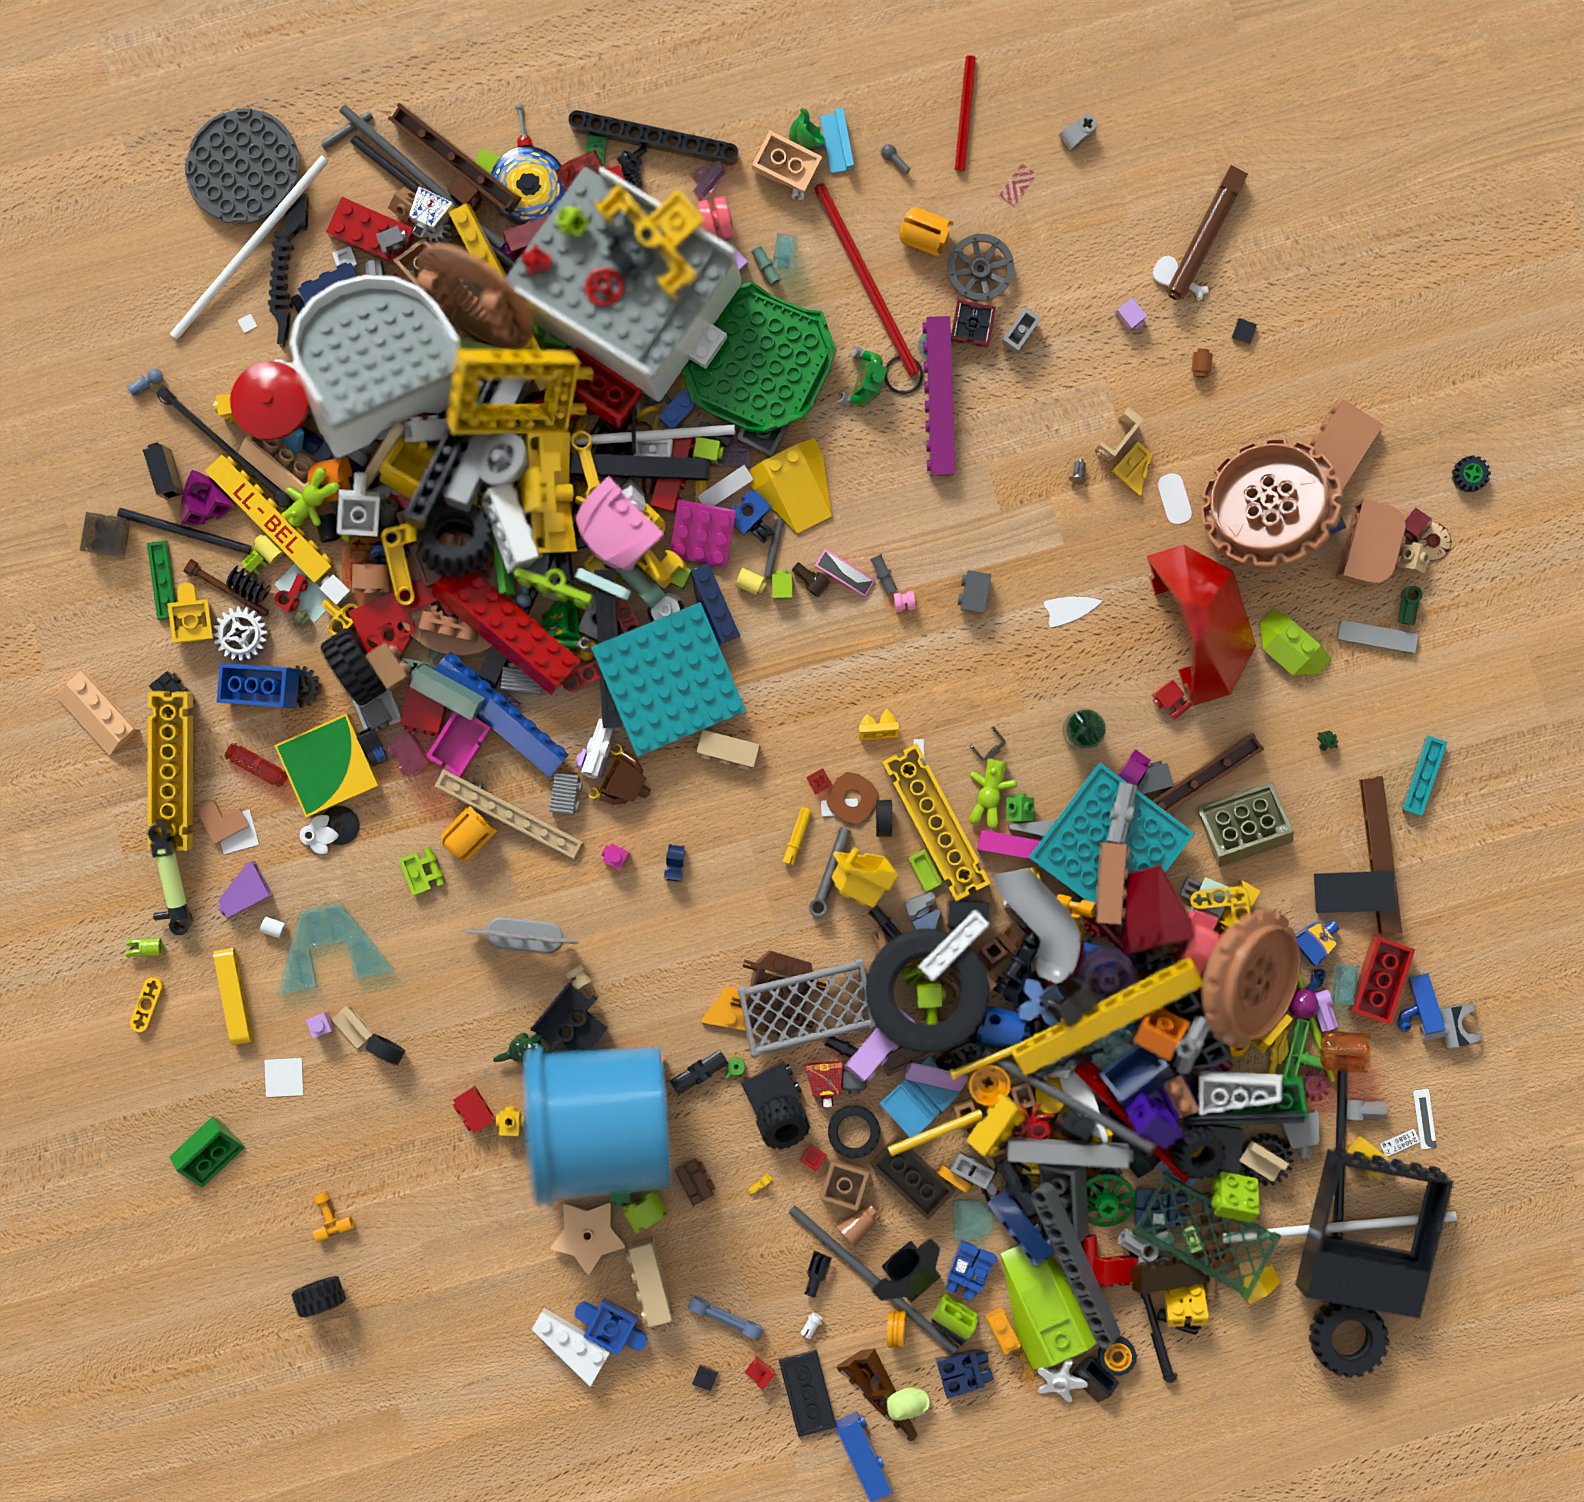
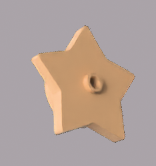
M611 1202L589 1210L564 1203V1229L550 1248L574 1255L583 1270L589 1275L603 1254L625 1248V1243L611 1227ZM589 1232L591 1234V1238H585L584 1233Z

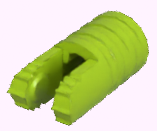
M161 938L126 940V945L131 947L139 946V950H127L125 957L161 956L163 954Z

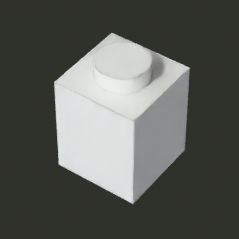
M334 574L331 577L329 575L325 577L321 582L322 586L319 588L338 606L353 593Z

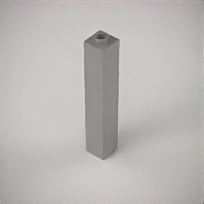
M1010 1137L1008 1139L1007 1157L1008 1161L1128 1168L1129 1162L1133 1161V1150H1129L1128 1144Z

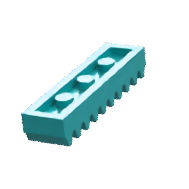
M1427 736L1424 740L1422 752L1419 754L1420 758L1417 761L1412 781L1409 783L1410 787L1407 790V795L1402 805V810L1418 816H1423L1448 743L1432 736Z

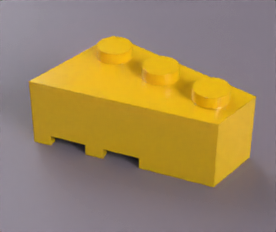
M999 1093L997 1096L999 1101L994 1108L989 1107L987 1110L988 1116L983 1122L980 1121L966 1140L987 1158L993 1157L999 1151L998 1146L1011 1137V1131L1025 1120L1024 1115L1027 1113L1010 1097Z

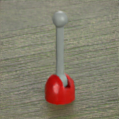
M518 103L515 108L519 115L521 135L517 139V148L533 147L531 137L525 134L522 116L523 105Z

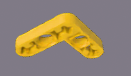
M1242 886L1199 890L1194 892L1190 898L1191 905L1197 909L1231 906L1233 924L1239 921L1236 917L1238 910L1243 909L1247 914H1251L1248 891ZM1230 890L1231 895L1236 894L1237 890H1240L1245 896L1241 898V901H1238L1237 897L1230 898L1232 902H1228L1229 896L1227 891ZM1216 892L1224 894L1225 900L1222 903H1217L1214 900ZM1207 893H1211L1210 900L1212 904H1208L1209 900L1203 901L1202 905L1194 901L1197 898V894L1204 898L1208 897Z

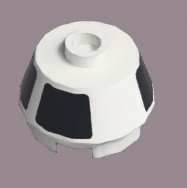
M665 592L666 596L653 608L648 606L647 616L650 623L685 609V605L680 597L673 593Z

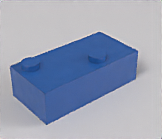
M220 663L217 703L296 709L300 669Z
M858 1411L837 1420L836 1430L869 1501L874 1502L892 1493L891 1482L884 1469V1462L881 1456H878L865 1429L868 1426L864 1416H859Z

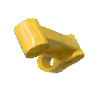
M407 523L386 528L381 534L395 598L403 605H408L414 600L403 545L417 541V528L409 526ZM390 532L396 534V539L393 542L386 541V536ZM403 590L409 591V597L405 600L399 598Z

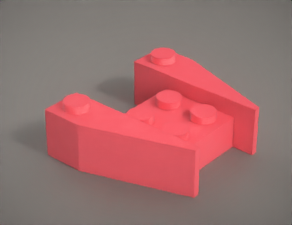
M1195 908L1194 911L1190 910L1188 913L1191 918L1195 939L1188 940L1177 947V952L1174 954L1170 966L1190 957L1198 974L1201 975L1219 941V934L1213 931L1218 922V914L1206 909Z

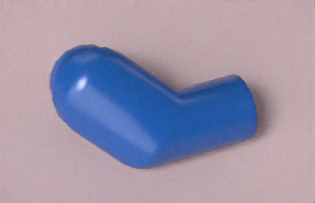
M1416 1004L1401 1011L1399 1014L1397 1025L1403 1032L1411 1029V1017L1419 1014Z

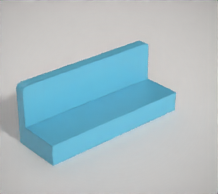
M838 108L835 109L834 114L820 117L823 136L826 140L825 146L830 172L832 174L854 170L844 109Z

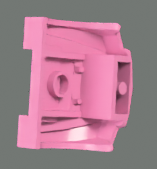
M610 477L606 478L588 496L576 516V523L581 538L592 554L606 565L622 571L633 570L638 559L663 538V533L636 508Z

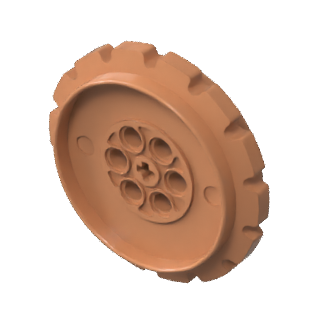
M1277 437L1266 438L1262 445H1258L1256 441H1253L1236 449L1237 455L1235 457L1226 456L1215 467L1216 477L1213 479L1209 478L1203 490L1202 498L1207 504L1201 506V517L1205 529H1211L1207 534L1213 545L1219 552L1227 550L1228 559L1237 564L1247 566L1250 562H1254L1256 569H1276L1280 562H1285L1286 566L1296 564L1307 558L1306 552L1308 550L1315 552L1319 550L1330 538L1327 530L1335 528L1338 524L1342 509L1337 502L1343 499L1339 478L1337 476L1333 477L1335 469L1324 454L1316 456L1315 448L1307 443L1296 440L1293 444H1288L1286 438ZM1274 483L1271 487H1266L1268 484ZM1286 490H1291L1289 493H1284ZM1252 495H1257L1255 498L1250 499ZM1293 507L1291 511H1285L1287 508ZM1258 512V515L1251 516L1253 513ZM1271 519H1276L1275 522L1268 523Z
M1258 909L1254 911L1253 915L1246 914L1222 935L1209 958L1202 987L1203 1007L1209 1029L1214 1031V1037L1224 1044L1239 1048L1248 1046L1251 1041H1258L1275 1028L1291 1004L1299 979L1300 951L1294 930L1288 926L1289 920L1280 913L1267 909Z

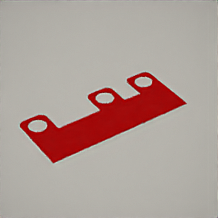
M422 578L411 582L414 600L408 605L400 604L395 598L394 591L349 611L366 651L370 653L385 643L379 628L388 623H391L396 636L400 639L413 634L415 626L409 614L438 600L431 594L435 584L425 587ZM401 591L399 598L402 600L407 599L409 591ZM441 602L447 615L455 614ZM407 621L410 624V629L407 633H400L397 626L399 622ZM371 635H376L380 641L379 645L375 648L369 647L367 644V639Z

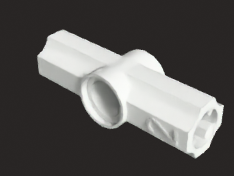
M602 719L598 720L593 738L591 737L588 742L587 756L581 771L583 775L593 779L599 777L604 759H607L609 755L610 741L615 729L602 728Z

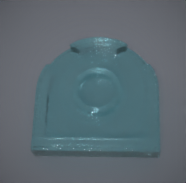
M975 1199L953 1200L954 1241L981 1239L990 1231L993 1225V1215L985 1203Z

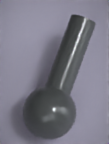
M891 144L883 146L881 149L882 157L886 160H892L905 174H908L911 168L896 154V148Z

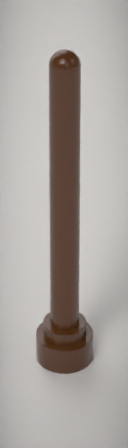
M190 559L186 564L183 572L187 575H197L263 616L269 614L268 609L260 604L255 605L252 600H247L246 596L239 595V592H234L232 587L228 588L225 583L203 571L195 560Z

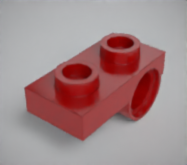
M297 574L289 591L281 590L276 593L274 598L276 605L290 613L293 610L296 611L300 604L299 597L301 593L306 591L309 582H307L308 577ZM287 594L290 600L288 604L283 605L281 598Z

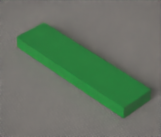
M163 540L147 543L157 620L169 619L167 603H176L168 541Z

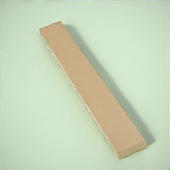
M445 769L442 770L434 787L572 859L576 857L583 843L581 840Z

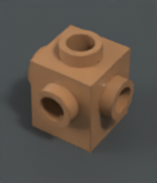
M404 186L393 195L388 209L405 222H408L416 194Z

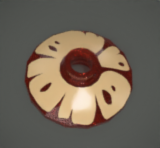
M1432 522V525L1417 543L1423 544V548L1430 550L1429 561L1439 560L1450 550L1451 535L1442 524ZM1431 537L1436 538V544L1431 543Z

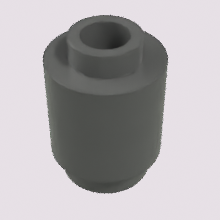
M384 498L379 502L378 521L383 527H392L397 522L398 502L392 498Z

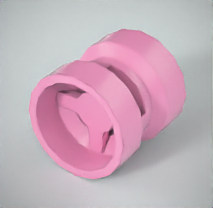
M908 591L906 594H893L896 613L906 609L909 611L916 610L913 591Z

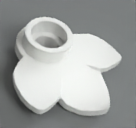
M328 815L314 817L310 824L303 827L300 831V840L304 844L310 845L312 850L318 854L328 853L327 844L334 842L339 837L335 830L327 827L329 822ZM307 832L312 833L311 839L306 837Z

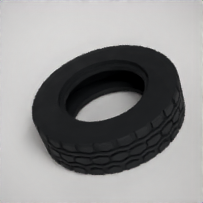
M917 929L903 933L888 942L879 951L870 966L866 980V1001L870 1015L879 1030L900 1047L923 1053L940 1052L953 1048L965 1041L978 1028L985 1015L989 1000L988 977L981 959L969 945L949 964L956 972L961 984V999L958 1007L950 1017L937 1024L923 1025L906 1018L897 1007L894 998V984L899 972L908 963L916 959L928 958L951 933L937 929Z

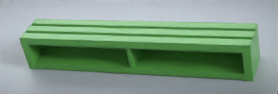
M1300 1018L1295 1020L1289 1052L1282 1073L1283 1078L1297 1076L1310 1024L1309 1020Z

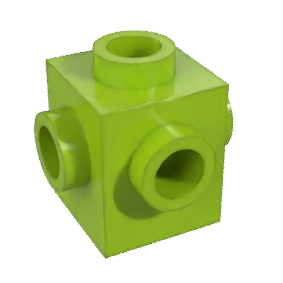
M565 206V208L559 211L554 223L560 227L558 230L567 237L569 235L580 237L590 223V220L584 216V212L579 208Z

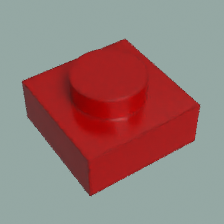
M810 1144L799 1161L816 1172L827 1154Z

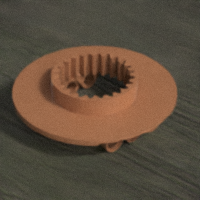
M434 244L422 250L417 262L420 273L417 278V286L425 290L424 292L438 305L447 321L451 320L472 337L501 349H519L530 341L534 330L530 312L517 291L495 269L469 252L453 246ZM464 276L466 280L471 279L474 284L478 283L480 288L485 289L482 293L481 302L478 297H474L473 293L467 290L468 287L463 285L464 281L460 278Z
M457 530L455 535L448 532L442 534L437 541L444 546L455 548L466 545L473 537L464 531ZM407 546L408 557L406 558L410 580L413 582L420 579L421 576L410 548ZM493 551L490 555V560L488 563H484V567L481 570L486 573L485 577L490 579L489 583L499 590ZM513 580L515 595L505 596L517 606L515 600L521 592V585H519L517 580ZM436 601L409 614L415 626V632L411 635L418 642L434 651L443 654L451 652L454 655L461 656L479 653L493 647L457 616L446 615L442 610L439 611L440 607L434 605ZM401 621L405 629L409 631L410 624L407 621Z

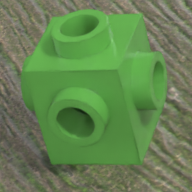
M1015 793L1014 797H1006V821H1034V798H1028L1026 794Z

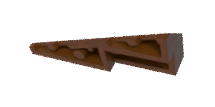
M875 1348L861 1350L836 1367L839 1372L843 1370L850 1377L849 1382L852 1385L856 1383L863 1390V1396L883 1416L888 1415L890 1417L887 1400L896 1393V1390ZM910 1419L893 1420V1426L896 1429L900 1427L907 1434L908 1441L915 1440L918 1435Z

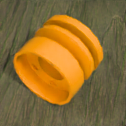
M994 1063L966 1074L968 1076L966 1085L970 1094L978 1103L984 1106H995L999 1101L997 1098L999 1093L1008 1096L1010 1092L1011 1082L1008 1074ZM989 1077L991 1081L985 1085L982 1080H986Z

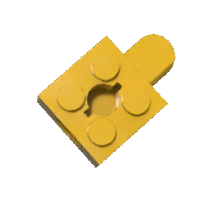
M182 583L177 589L178 602L167 603L172 643L182 644L213 640L208 599L198 600L195 586L191 583Z

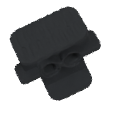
M568 983L530 1030L540 1033L542 1039L551 1045L547 1052L553 1053L561 1042L574 1052L589 1051L608 1027L587 1011L598 997L593 995L588 999L575 989L571 983ZM575 1012H581L584 1015L582 1022L574 1020L573 1015ZM563 1027H568L571 1030L570 1037L562 1036L561 1029Z

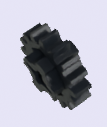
M296 665L295 669H300L298 684L301 683L303 689L298 690L297 703L300 708H303L304 703L308 706L311 705V699L317 701L315 694H321L317 687L322 686V684L316 682L320 677L313 676L314 670L311 669L307 672L308 667L304 666L301 670L300 666ZM308 677L311 680L312 687L307 682ZM310 693L306 698L302 699V695Z

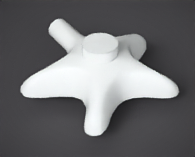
M1070 1358L1065 1360L1062 1368L1057 1370L1048 1368L1038 1369V1374L1047 1381L1046 1384L1037 1390L1038 1393L1056 1392L1067 1402H1072L1069 1390L1085 1388L1088 1383L1069 1373L1073 1363Z

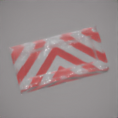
M1021 163L999 194V197L1015 207L1036 178L1037 173Z

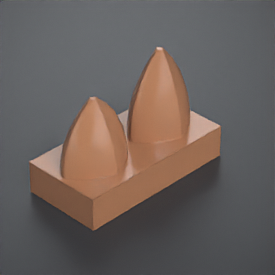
M1182 1074L1172 1077L1163 1084L1180 1118L1199 1111Z

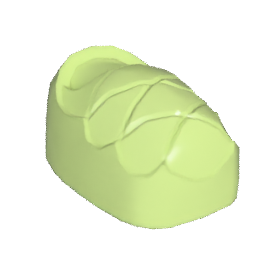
M914 1387L904 1388L891 1395L887 1400L888 1412L893 1420H904L919 1416L930 1405L928 1393Z

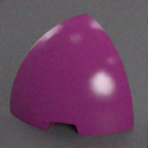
M192 470L182 495L180 521L181 524L203 525L208 519L216 517L218 520L225 516L234 505L230 496L213 479Z

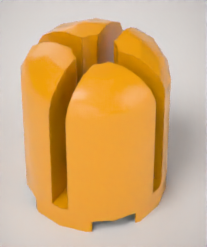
M918 207L911 208L906 213L905 220L901 224L899 231L900 241L907 246L940 258L938 252L944 251L949 239V225L953 226L954 221Z
M469 806L441 833L440 839L442 845L450 854L459 861L465 862L471 860L495 835L497 830L474 807Z

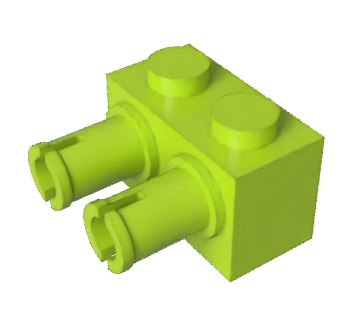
M930 978L916 980L918 1008H925L926 1025L939 1023L938 1007H942V1001L946 1000L944 984H940L939 978H935L933 981Z

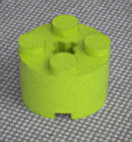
M648 1191L639 1197L641 1201L637 1203L631 1202L623 1207V1215L635 1234L640 1232L639 1229L650 1227L664 1218L663 1215L669 1213L657 1192Z

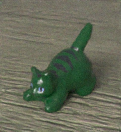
M526 1033L517 1035L510 1042L508 1051L499 1054L493 1061L502 1062L512 1059L518 1063H525L526 1051L530 1048L536 1050L537 1046L542 1045V1035L540 1033H536L531 1037H528Z

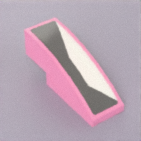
M824 549L815 564V568L863 597H866L875 581L826 549Z

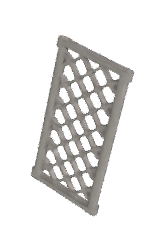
M860 958L852 963L747 988L745 986L738 987L737 992L740 997L751 1057H759L763 1053L865 1028H876L866 1001V975L863 959ZM859 969L861 982L853 978L854 972ZM844 973L847 976V980L842 987L834 982L836 974ZM825 977L829 984L824 991H821L815 985L817 979ZM850 980L858 984L854 994L849 993L845 989ZM806 982L810 986L805 996L797 992L798 983ZM833 984L840 989V992L834 999L827 995L828 989ZM787 986L791 990L787 1000H783L778 996L781 987ZM861 988H863L865 1001L857 998ZM813 989L821 993L817 1003H813L808 999ZM769 991L772 994V999L767 1005L759 1001L761 992ZM843 992L851 996L846 1006L838 1002ZM795 993L802 997V1002L797 1008L789 1003ZM748 995L753 999L749 1009H747L745 996ZM825 996L832 1000L828 1010H824L819 1006ZM775 998L780 999L784 1003L779 1012L774 1011L770 1007ZM854 999L862 1003L858 1013H854L849 1009ZM805 1001H809L814 1005L809 1015L801 1011ZM756 1003H760L765 1007L760 1017L751 1012ZM835 1004H839L844 1008L839 1018L831 1014ZM787 1005L795 1009V1013L789 1020L782 1016V1012ZM865 1007L867 1008L869 1020H864L861 1017V1012ZM817 1008L825 1012L821 1022H817L812 1018ZM767 1010H771L776 1014L772 1024H768L763 1020ZM847 1011H850L855 1015L852 1024L846 1025L842 1018ZM798 1013L806 1016V1021L801 1027L793 1023ZM750 1014L757 1018V1022L752 1029L749 1019ZM830 1015L836 1019L835 1028L827 1030L823 1023L827 1016ZM779 1017L788 1022L783 1031H779L774 1027ZM809 1020L814 1021L818 1025L815 1033L808 1034L805 1031V1026ZM760 1022H764L769 1026L764 1036L759 1035L755 1031ZM790 1025H794L799 1029L797 1037L790 1039L786 1035V1031ZM772 1029L780 1033L778 1042L771 1043L767 1040V1036ZM753 1034L761 1037L760 1046L755 1047Z

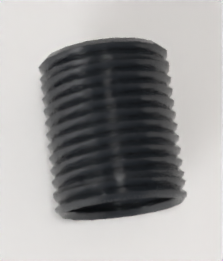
M335 514L320 515L321 524L316 527L320 542L327 543L340 539V534H337Z

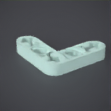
M577 568L573 574V579L586 585H593L628 601L631 594L630 590L581 568Z

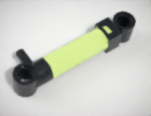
M160 818L149 828L148 837L152 841L150 848L153 858L156 857L168 911L154 913L153 919L155 921L170 919V931L175 935H183L192 925L193 917L188 911L175 853L177 849L175 837L169 836L172 832V825L168 820ZM156 828L162 829L164 834L159 833ZM177 920L182 921L185 925H180Z

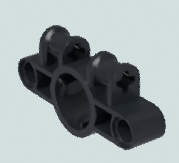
M1032 929L1029 930L1026 937L1022 938L1025 944L1019 949L1017 956L1011 957V963L1002 972L1010 980L1003 992L1004 999L1019 1006L1030 999L1024 991L1026 979L1038 982L1047 980L1039 976L1037 969L1033 972L1031 970L1032 960L1041 944L1039 936Z

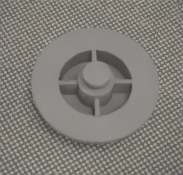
M514 433L498 434L491 438L483 446L477 460V470L482 480L493 485L510 484L518 480L527 467L525 444Z

